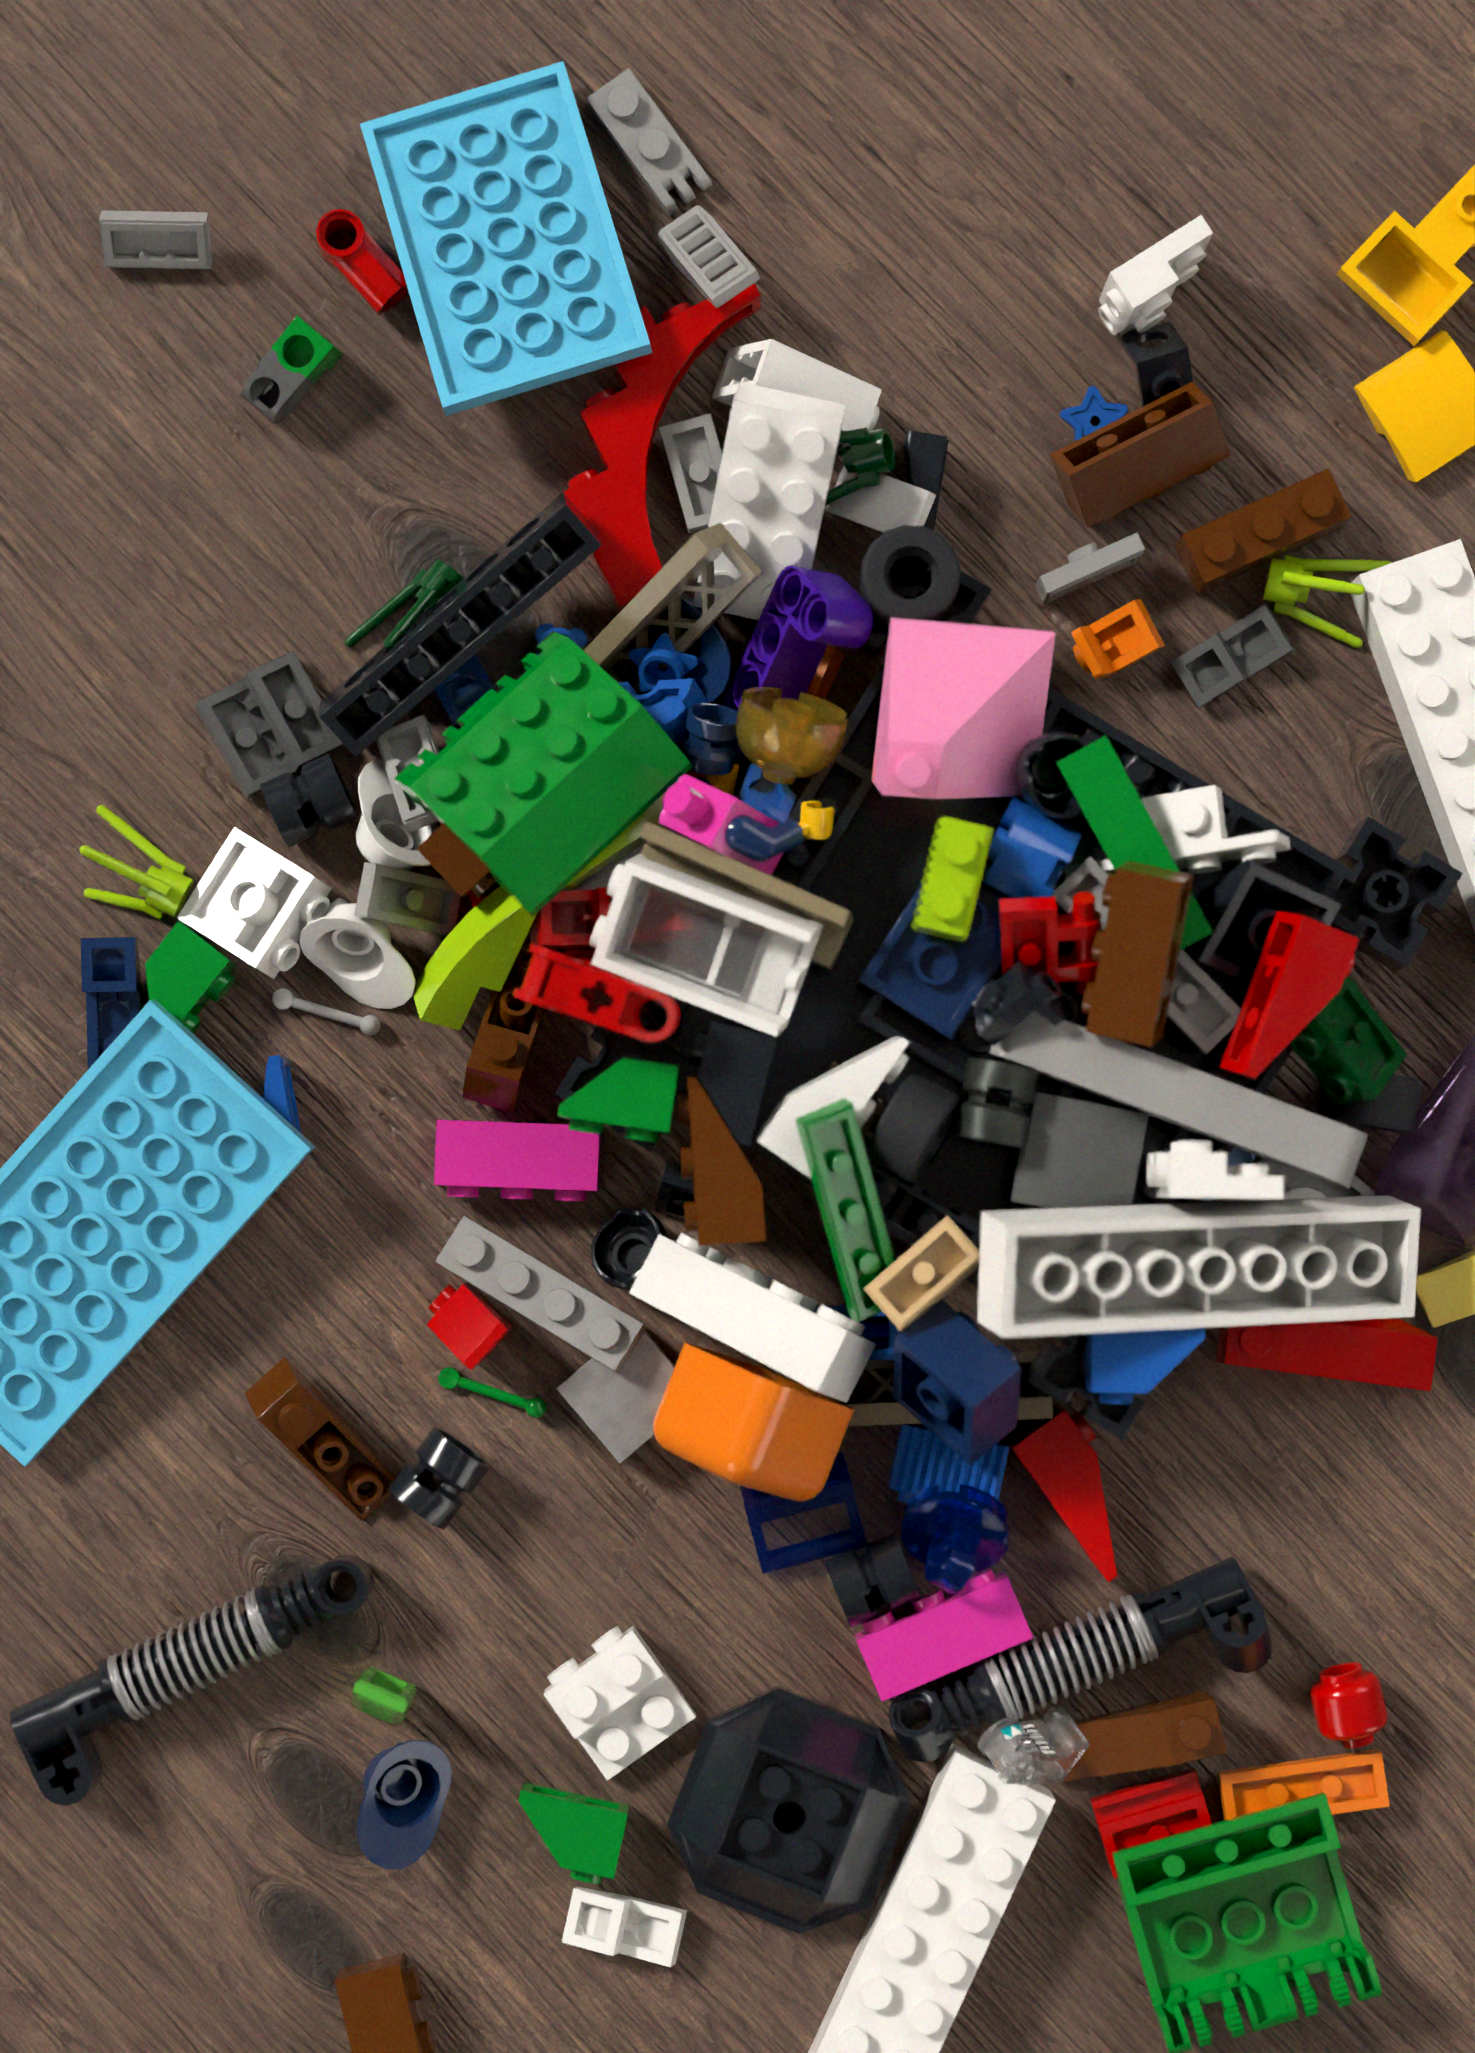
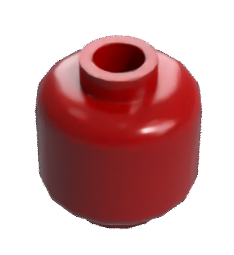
M1356 1662L1336 1664L1323 1669L1319 1673L1320 1679L1312 1685L1310 1690V1698L1320 1734L1329 1740L1341 1741L1342 1747L1348 1749L1371 1744L1374 1741L1373 1734L1381 1730L1388 1720V1712L1378 1676L1371 1671L1363 1670L1362 1665Z

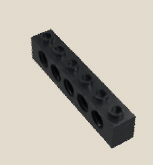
M564 492L561 493L429 607L391 649H387L384 646L320 702L319 718L356 757L602 546L599 532Z

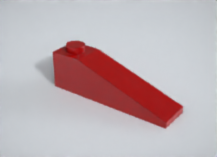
M1399 1318L1220 1327L1216 1361L1229 1365L1431 1391L1438 1338Z

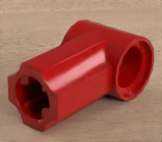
M336 209L324 214L318 222L316 235L325 261L337 268L378 316L393 308L408 292L403 272L368 234L359 217L354 213L344 209ZM338 229H348L356 234V240L353 245L344 250L332 248L328 245V239Z

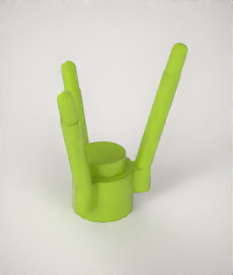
M1286 555L1285 560L1272 558L1262 600L1275 602L1273 613L1291 616L1354 648H1360L1363 644L1360 638L1296 606L1295 602L1306 603L1310 588L1355 595L1365 593V587L1361 584L1315 577L1312 571L1368 572L1392 562L1385 560L1302 559Z
M99 805L96 808L97 813L162 868L159 869L152 865L147 873H144L103 852L83 845L79 850L81 855L141 884L138 894L145 897L146 900L93 888H86L83 892L84 896L89 899L102 901L103 903L142 911L161 920L164 913L175 918L184 905L194 881L183 875L187 867L170 859L118 815H115L106 806Z

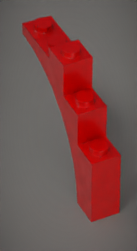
M755 283L717 308L708 299L692 307L689 302L678 304L667 310L661 316L662 322L657 325L653 321L647 307L641 308L640 312L653 353L612 365L623 390L616 393L614 388L605 389L586 401L587 408L580 411L582 424L606 470L598 474L596 469H590L578 474L567 483L570 489L564 491V494L599 532L602 546L593 552L591 557L620 612L663 568L653 545L647 514V470L658 425L672 393L696 359L725 331L761 309V294Z

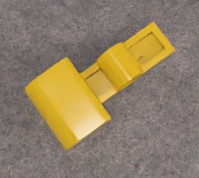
M1475 165L1415 228L1394 210L1341 266L1336 274L1414 347L1473 284L1455 264L1475 245Z

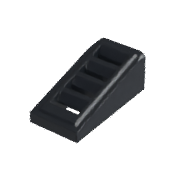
M906 431L904 455L907 482L936 495L924 524L925 527L934 531L949 440H946L947 436Z

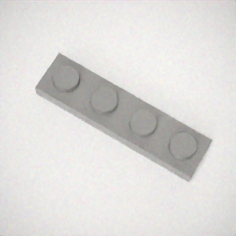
M1090 856L1054 891L1051 897L1056 896V904L1068 914L1073 910V896L1079 892L1092 893L1095 896L1096 910L1101 914V928H1105L1109 907L1102 906V894L1108 874ZM1181 949L1167 1017L1204 1054H1207L1234 1028L1241 1009Z
M465 1216L462 1217L435 1261L618 1374L647 1329L641 1322Z

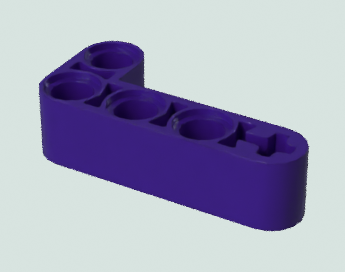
M787 566L777 577L722 703L723 706L736 710L742 718L740 733L732 742V747L736 752L735 759L753 761L764 745L769 743V746H772L776 743L785 742L828 644L856 649L865 644L870 636L873 623L872 610L869 604L841 576L798 566Z

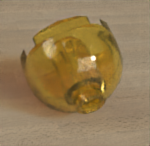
M753 687L746 689L743 692L737 713L736 736L740 749L749 761L763 769L762 776L780 784H792L795 781V777L815 775L825 770L833 762L844 739L848 719H845L847 713L842 708L827 700L800 692L798 700L781 698L783 688Z

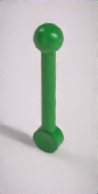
M451 1367L444 1368L439 1373V1383L446 1389L460 1387L525 1409L526 1413L532 1418H540L546 1412V1403L540 1397L526 1399L462 1377L457 1369Z

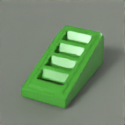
M370 1667L356 1681L352 1691V1704L358 1710L390 1724L402 1725L417 1688L412 1683Z

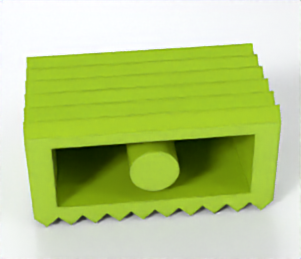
M943 817L934 826L935 832L931 838L933 842L928 849L930 854L926 859L928 864L924 869L925 875L921 880L923 886L918 892L920 897L916 902L918 908L913 913L915 919L911 926L915 932L964 943L968 938L993 829Z

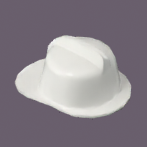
M376 759L364 766L358 777V794L362 816L356 829V843L361 854L370 863L406 871L416 866L430 865L416 848L438 829L437 822L408 832L403 824L383 760Z
M338 898L331 903L324 917L309 922L303 928L299 942L303 954L315 966L323 970L345 993L358 1002L373 1008L392 1009L404 1005L412 997L416 983L414 974L404 957L391 945V933L388 924L354 916L356 903H348L346 900Z

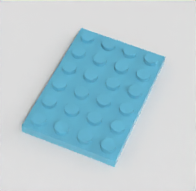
M564 61L360 123L436 388L446 416L653 353Z

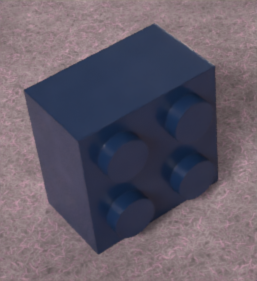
M940 1300L894 1338L893 1398L967 1464L971 1466L1017 1427L1021 1367L1015 1356L1007 1348L1001 1345L995 1346L981 1334L976 1323L966 1313L956 1312L943 1300Z

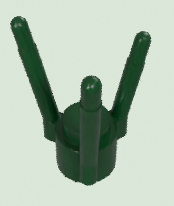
M864 427L841 431L839 443L842 444H838L836 456H843L847 472H857L858 477L829 490L826 505L859 489L880 485L879 474L894 470V446L887 429L868 431Z
M436 559L428 571L422 568L411 583L344 640L345 646H354L414 596L417 602L384 640L385 648L391 649L426 609L431 607L464 577L443 561Z

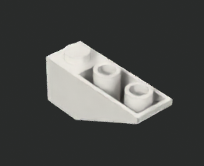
M894 1036L786 1092L753 1139L811 1179L795 1119L845 1098L853 1103L858 1125L861 1128L877 1104L871 1099V1096L883 1080L891 1084L907 1063L909 1057L902 1052L909 1042L903 1037Z

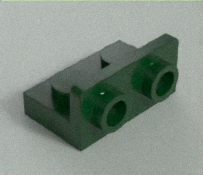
M1349 976L1343 981L1337 995L1290 1042L1293 1051L1303 1059L1321 1083L1324 1092L1337 1104L1376 1099L1407 1055Z

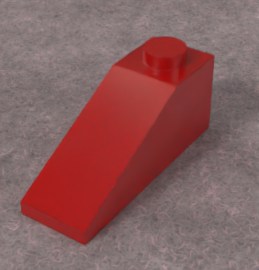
M1277 911L1219 1068L1256 1078L1340 991L1343 981L1353 969L1355 962L1354 951L1359 938L1303 915Z
M1060 1407L1053 1412V1418L1043 1419L1008 1444V1446L1099 1573L1107 1582H1110L1117 1577L1098 1456L1089 1444L1097 1436L1078 1411L1069 1416L1066 1410Z

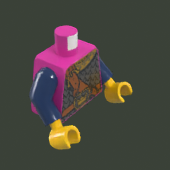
M736 764L733 770L725 775H705V778L698 777L696 779L686 774L682 775L677 783L671 786L665 793L662 802V812L659 815V824L675 834L771 876L783 852L801 845L804 837L819 840L830 837L833 828L834 808L822 809L821 802L806 801L801 804L799 823L794 819L778 823L748 804L731 796L735 791L740 766Z

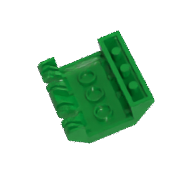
M554 631L548 634L536 646V650L540 655L529 652L521 660L526 672L518 680L504 675L496 683L501 690L499 693L489 689L456 720L461 727L459 730L450 726L442 733L447 746L436 755L425 749L417 756L421 763L419 767L410 763L394 778L396 783L426 813L432 812L486 865L496 882L532 917L678 781L679 777L692 767L685 755L631 694L570 638Z
M1324 1792L1112 1852L1122 1901L1150 2000L1168 2053H1183L1192 2050L1189 2034L1183 2019L1186 2017L1190 2018L1199 2047L1212 2044L1210 2024L1208 2019L1204 2017L1201 2006L1220 2001L1227 2030L1231 2032L1233 2038L1245 2035L1243 2022L1237 2007L1238 2002L1243 2004L1252 2032L1298 2020L1296 2005L1290 1991L1291 1987H1295L1305 2016L1309 2017L1318 2014L1317 1996L1314 1989L1310 1986L1307 1976L1325 1971L1332 1997L1339 2007L1351 2005V1997L1343 1972H1347L1359 2002L1382 1996L1373 1957L1364 1947L1336 1849L1341 1848Z

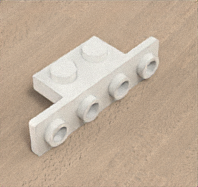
M1216 785L1141 798L1178 868H1188L1189 873L1215 872L1222 869L1221 862L1241 858L1242 863L1247 859L1257 864L1267 863L1276 859L1275 852L1290 850L1289 838L1277 830L1227 838L1222 790ZM1109 859L1095 861L1108 875L1109 873H1116ZM1082 864L1064 867L1065 879L1073 874Z

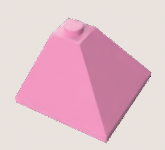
M891 617L871 781L882 795L929 799L1021 796L1016 778L1017 764L1024 748L1043 733L1056 633L1044 630Z

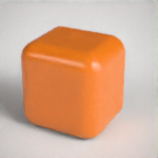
M684 1342L653 1421V1433L658 1444L666 1451L729 1482L793 1501H806L814 1498L824 1488L855 1409L825 1394L819 1393L800 1382L797 1383L755 1364Z

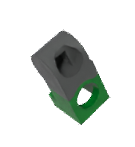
M296 316L257 364V369L249 377L241 391V397L273 424H277L295 409L304 394L327 368L331 370L344 354L299 316Z

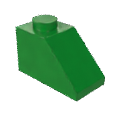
M523 1782L518 1802L559 1867L570 1869V1877L582 1882L600 1884L603 1877L614 1879L629 1805Z

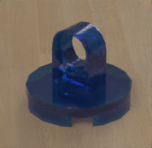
M963 1484L959 1485V1492H939V1485H933L915 1493L905 1505L901 1539L908 1552L922 1564L926 1565L925 1578L927 1581L949 1594H955L966 1585L973 1572L983 1571L1001 1560L1008 1550L1010 1527L1006 1521L1007 1511L1004 1505L990 1493L971 1485Z

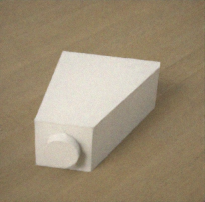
M768 339L728 350L712 399L732 406L739 383L744 382L847 405L841 431L864 427L868 431H872L879 417V407L876 405L882 389L778 341Z

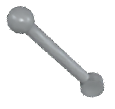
M285 988L276 990L272 996L274 1006L280 1010H288L291 1007L359 1027L362 1033L367 1036L375 1035L380 1030V1020L374 1015L360 1017L296 998L290 990Z

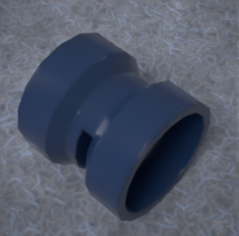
M711 703L695 704L688 709L686 728L690 734L689 739L682 744L681 752L692 765L689 770L714 776L725 775L733 770L736 752L732 747V742L739 735L742 722L741 715L736 710Z

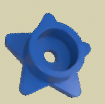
M1090 386L1081 405L1062 410L1059 413V417L1072 427L1075 435L1074 441L1125 416L1128 413V407L1125 404L1106 403L1095 386ZM1092 417L1099 418L1100 424L1098 426L1091 425L1090 419Z
M662 633L652 648H633L628 653L629 658L639 667V689L643 692L652 691L657 685L658 680L685 679L684 675L698 665V658L694 655L677 651L669 635L666 633ZM665 663L668 666V669H661L659 667V664Z

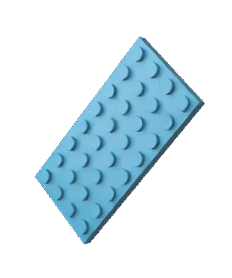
M156 999L150 1000L0 1168V1445L24 1467L29 1465L315 1148L310 1141Z

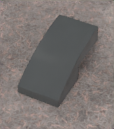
M1264 604L1222 632L1214 634L1176 658L1171 664L1199 708L1288 655L1295 648L1269 606Z

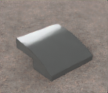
M294 651L288 652L247 672L243 680L197 701L194 707L246 800L262 792L261 783L286 772L295 775L302 770V765L331 754L344 746L343 742L319 718L320 702L322 700Z
M1035 1092L1034 1102L1030 1103L1027 1116L1031 1119L1025 1149L1020 1148L1011 1201L1048 1209L1132 1206L1149 1115Z

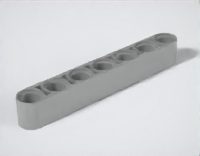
M1033 1011L995 1046L992 1044L989 1052L990 1055L1008 1063L1039 1071L1040 1075L1345 1188L1350 1187L1368 1138L1367 1134L1349 1126L1119 1040L1086 1032V1028L1064 1020L1056 1027L1036 1011Z

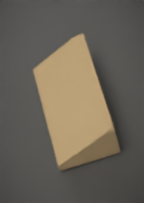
M947 1215L867 1285L864 1290L896 1328L902 1332L979 1268L980 1252Z

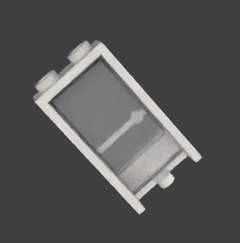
M641 854L627 860L625 865L618 864L611 876L607 889V895L613 897L607 917L604 915L599 917L590 938V946L596 948L591 965L777 1037L789 1024L823 924L813 920H805L647 859V856Z

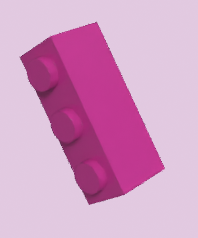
M436 1120L434 1185L447 1186L446 1196L479 1198V1187L501 1188L500 1198L533 1200V1189L555 1190L556 1201L587 1202V1191H599L601 1135L568 1130L569 1124Z
M992 1568L979 1571L962 1580L964 1588L944 1596L942 1590L938 1589L920 1596L921 1599L912 1602L914 1609L894 1617L892 1611L888 1610L879 1613L875 1618L861 1623L864 1630L854 1635L882 1702L1033 1638L1009 1578L1004 1572L994 1575Z

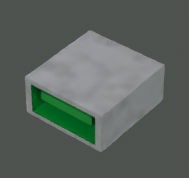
M645 1330L619 1374L591 1358L563 1382L557 1390L616 1460L621 1463L654 1435L653 1421L675 1365Z

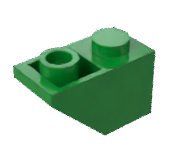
M178 921L145 962L149 1001L156 999L194 1034L202 1022L197 1017L198 1013L209 999L216 1003L226 994L235 981V977L230 973L237 964L188 925Z
M622 1058L560 1104L558 1117L570 1119L568 1130L601 1135L603 1124L625 1127L624 1138L657 1143L658 1132L670 1134L679 1066Z

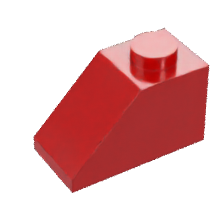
M468 1283L462 1284L458 1290L449 1284L428 1307L435 1315L426 1325L470 1370L478 1367L514 1327L508 1319Z

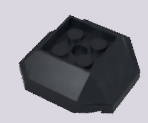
M776 1686L707 1720L668 1818L667 1826L699 1894L800 1934L871 1907L911 1802L878 1725L783 1687ZM788 1801L799 1804L805 1811L803 1820L794 1827H784L778 1824L773 1814L780 1804Z

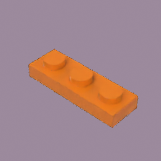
M1379 1749L1217 1771L1224 1821L1323 1792L1326 1794L1332 1815L1390 1807L1383 1756Z

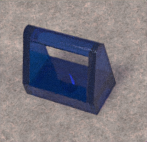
M843 1452L837 1453L821 1492L814 1498L806 1501H793L740 1485L745 1511L763 1574L866 1547L867 1543ZM845 1502L851 1529L772 1550L767 1549L761 1523Z

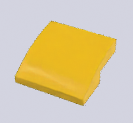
M1441 330L1353 387L1376 432L1386 436L1409 481L1417 483L1475 445V371L1447 331Z

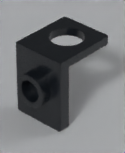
M1171 322L1155 325L1143 333L1135 331L1120 336L1122 347L1135 365L1142 407L1193 382L1188 347ZM1151 339L1166 340V342L1156 347L1144 348L1139 346L1141 343Z

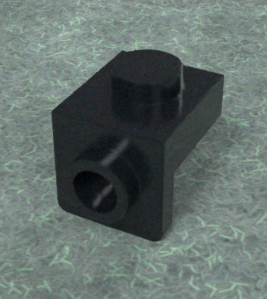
M1019 960L997 981L993 980L987 983L972 1002L979 1035L995 1046L1033 1011H1036L1057 1027L1065 1020L1060 999L1062 996L1061 988L1049 974L1042 970L1036 973Z

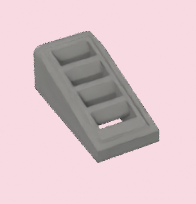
M700 205L693 207L659 231V239L671 262L715 308L720 307L760 279L753 265L713 217ZM734 267L733 269H731L730 271H728L727 273H725L724 275H722L721 277H719V278L716 279L715 281L711 282L712 280H714L715 278H717L718 276H720L721 274H723L724 272H726V271L729 270L730 268Z

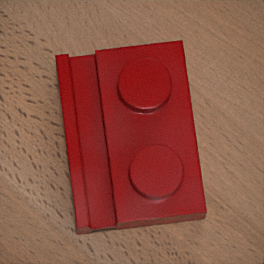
M1194 1768L1089 1798L1114 1879L1117 1878L1112 1852L1212 1824L1199 1785L1197 1772Z

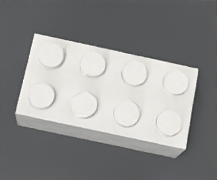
M744 382L739 383L732 403L708 528L722 523L763 573L724 613L759 620L776 579L787 566H798L812 569L847 405ZM723 552L714 560V584L732 585L742 575ZM701 575L698 577L697 582H702ZM695 592L693 605L702 608V592ZM715 594V601H716L722 594Z
M680 1233L676 1242L660 1234L658 1235L629 1294L803 1385L847 1403L876 1346L875 1343L861 1336L866 1326L824 1305H821L818 1312L815 1313L814 1311L819 1302L775 1280L770 1289H768L772 1278L728 1256L724 1261L726 1257L724 1253L710 1246H697V1240L683 1233Z

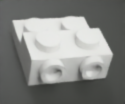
M1202 215L1109 273L1099 298L1102 306L1098 308V312L1103 323L1113 335L1118 333L1124 335L1135 327L1139 333H1143L1165 318L1166 314L1163 310L1173 302L1171 296L1176 286L1199 271L1197 263L1207 255L1205 249L1213 232Z
M234 827L176 918L275 979L279 971H287L297 962L301 952V947L298 944L301 931L309 922L324 917L330 907V901L327 896L332 888Z
M1211 1141L1171 1142L1170 1152L1148 1153L1147 1186L1156 1187V1198L1284 1199V1176H1268V1165H1227V1153L1212 1152Z
M634 1625L624 1633H622L618 1626L612 1628L591 1644L596 1651L592 1656L579 1665L574 1658H571L547 1676L551 1685L545 1689L543 1694L574 1739L577 1738L607 1781L696 1718V1713Z

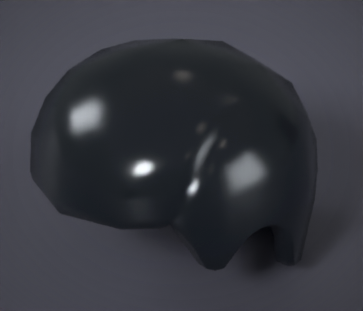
M1049 731L1030 742L1022 751L1016 769V778L1023 799L1039 813L1051 818L1070 820L1084 813L1057 762L1088 746V744L1076 734L1059 731Z
M643 1208L642 1211L619 1209L612 1220L607 1221L599 1228L591 1243L592 1266L609 1286L620 1290H631L658 1235L660 1234L669 1239L670 1236L664 1224L647 1209Z

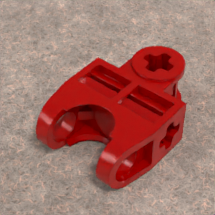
M533 943L530 944L528 951L532 952L533 956L521 989L515 988L514 997L648 1042L665 1040L678 1029L681 1021V1011L678 1003L672 996L603 970L583 964L584 961ZM553 961H555L544 995L542 997L541 995L546 984L550 969L552 967ZM598 990H604L608 994V1001L604 1005L596 1004V1001L593 999L594 993ZM651 1000L661 1002L668 1013L666 1025L655 1033L646 1030L640 1021L641 1008Z

